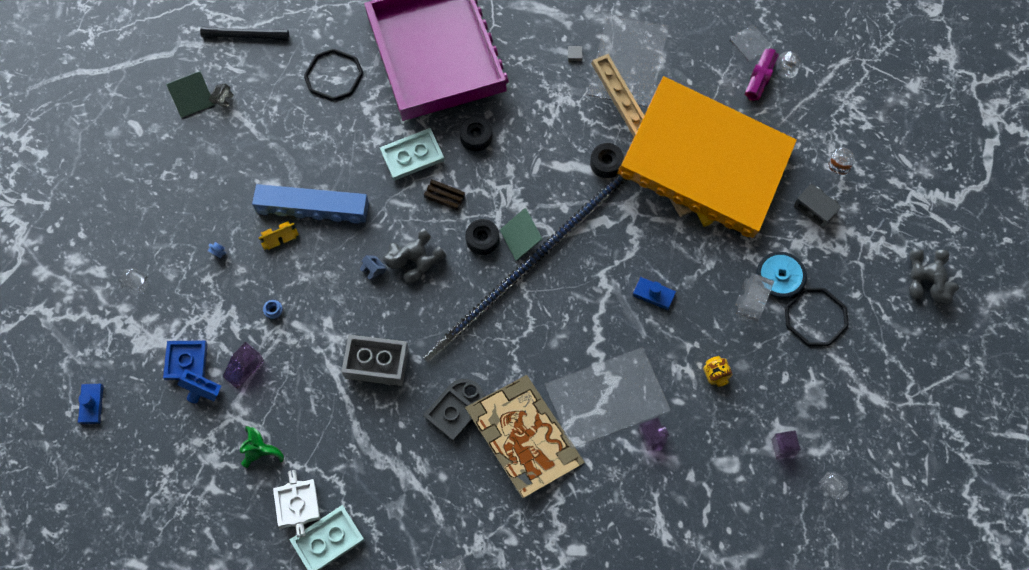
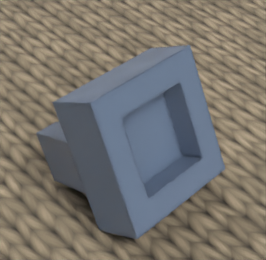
M366 255L362 259L363 264L360 270L362 272L370 270V274L367 276L369 280L375 279L387 270L376 256Z

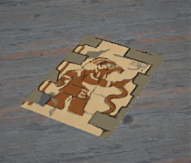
M527 375L465 407L522 498L585 463Z

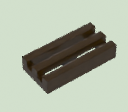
M431 179L430 185H428L427 191L424 193V198L457 211L465 197V192ZM431 192H434V193H436V194H439V195H441V196H443V197H445V198H449V199H452V200H454V201H457V203H454V202H451V201L446 200V199H444V198H441V197H438V196H436V195H433V194H431Z

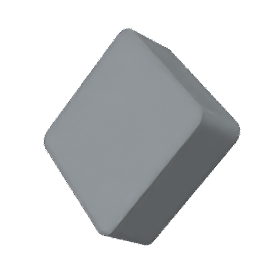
M568 46V61H582V46Z

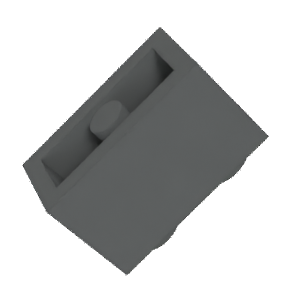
M811 183L797 198L794 207L824 229L837 215L841 205L834 198L827 196L821 188Z

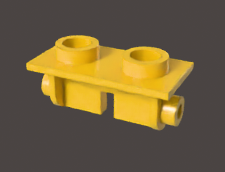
M287 221L278 225L280 229L275 231L268 229L261 232L262 236L258 238L259 240L264 239V242L261 243L263 249L270 250L281 245L278 240L279 237H282L284 243L296 239V236L299 234L296 228L292 229L294 223L290 224Z

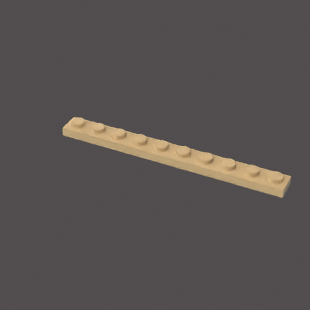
M609 54L592 60L593 68L634 137L644 117L643 112ZM670 199L680 217L693 212L689 207L676 204Z

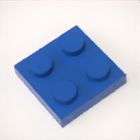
M167 341L164 380H180L185 369L205 377L207 341Z

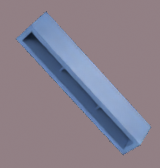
M256 184L252 205L255 211L262 215L271 213L282 217L292 215L297 218L312 217L316 220L324 218L336 222L346 220L352 223L366 222L369 201L367 194Z

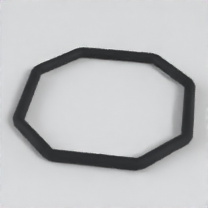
M330 49L314 56L304 74V79L310 92L330 100H337L353 93L363 71L356 56L337 49ZM332 52L355 60L359 70V74L350 91L335 97L312 89L307 77L317 58Z
M803 288L785 306L787 328L808 346H829L848 328L846 305L825 288ZM805 291H823L843 308L844 326L829 342H809L790 325L789 307Z

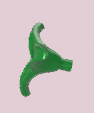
M245 427V431L248 432V439L240 447V453H245V458L241 463L243 467L248 468L251 462L267 455L275 456L280 462H283L284 455L277 447L265 444L261 433L256 428Z

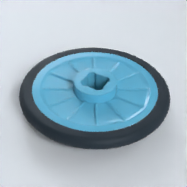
M773 252L766 255L759 262L756 271L760 287L766 293L776 298H790L797 295L804 288L807 280V273L803 263L796 256L787 252Z

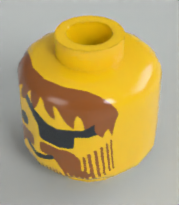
M720 356L708 359L703 368L708 382L718 387L728 384V379L733 374L727 360L720 358Z

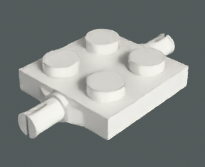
M292 470V472H288L289 483L273 488L278 527L282 529L294 526L296 527L297 537L301 538V535L302 537L306 536L304 524L320 520L314 479L297 481V471Z

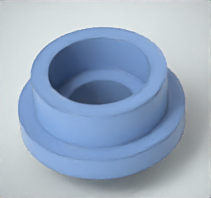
M216 242L214 245L211 243L208 245L210 247L208 251L215 256L221 258L223 255H226V252L223 251L225 247Z
M269 300L263 307L265 316L270 319L278 318L283 311L281 303L277 300ZM272 308H276L275 312H270Z

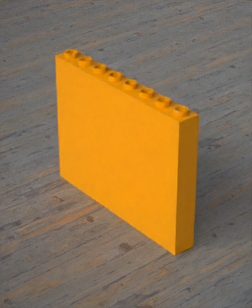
M663 76L617 173L624 179L638 183L643 188H649L660 196L672 199L676 204H682L689 207L693 212L707 216L712 221H718L729 229H735L745 237L754 238L760 231L797 139Z

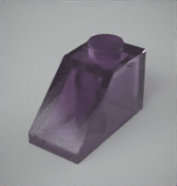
M244 342L231 356L223 378L238 389L264 362V359L259 352L247 342Z

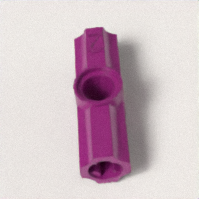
M771 48L765 49L759 63L756 64L744 94L749 100H759L765 85H768L773 68L779 57L776 50Z

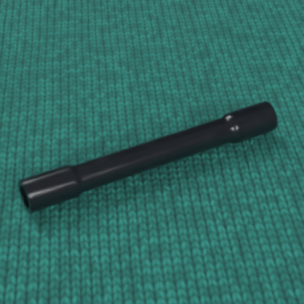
M204 26L200 28L201 37L289 40V30L287 29L262 30Z

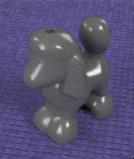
M421 229L418 232L417 241L409 242L403 248L397 243L389 244V251L382 258L385 265L391 269L404 267L407 260L414 261L417 267L407 271L403 277L405 282L414 283L420 279L423 272H427L433 264L444 260L447 256L439 246L433 250L431 256H427L424 245L431 240V236L425 229Z
M916 249L910 251L912 283L909 287V292L914 299H921L923 297L924 289L921 281L928 280L933 284L930 294L937 303H952L954 292L959 287L955 282L946 281L947 272L943 265L949 260L948 250H937L934 263L927 266L921 265L924 261L923 250Z

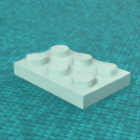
M431 128L380 147L382 156L394 181L445 161Z
M343 505L306 528V536L302 537L301 535V538H298L295 535L289 539L307 570H321L365 541Z

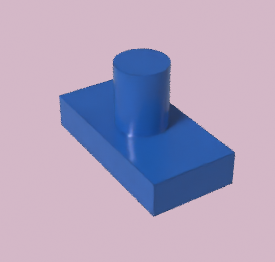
M640 277L633 296L668 310L676 291L662 286L659 282H652Z
M186 369L177 384L190 391L187 400L191 403H197L201 396L214 402L221 388V385Z
M81 384V395L78 399L80 403L79 424H100L104 387L102 384Z

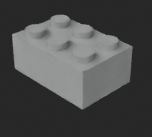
M348 335L341 372L344 378L349 380L403 386L409 353L408 344L406 341Z

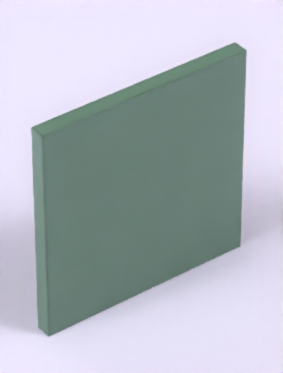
M201 71L166 84L181 118L215 105Z
M526 208L500 229L516 261L543 240Z

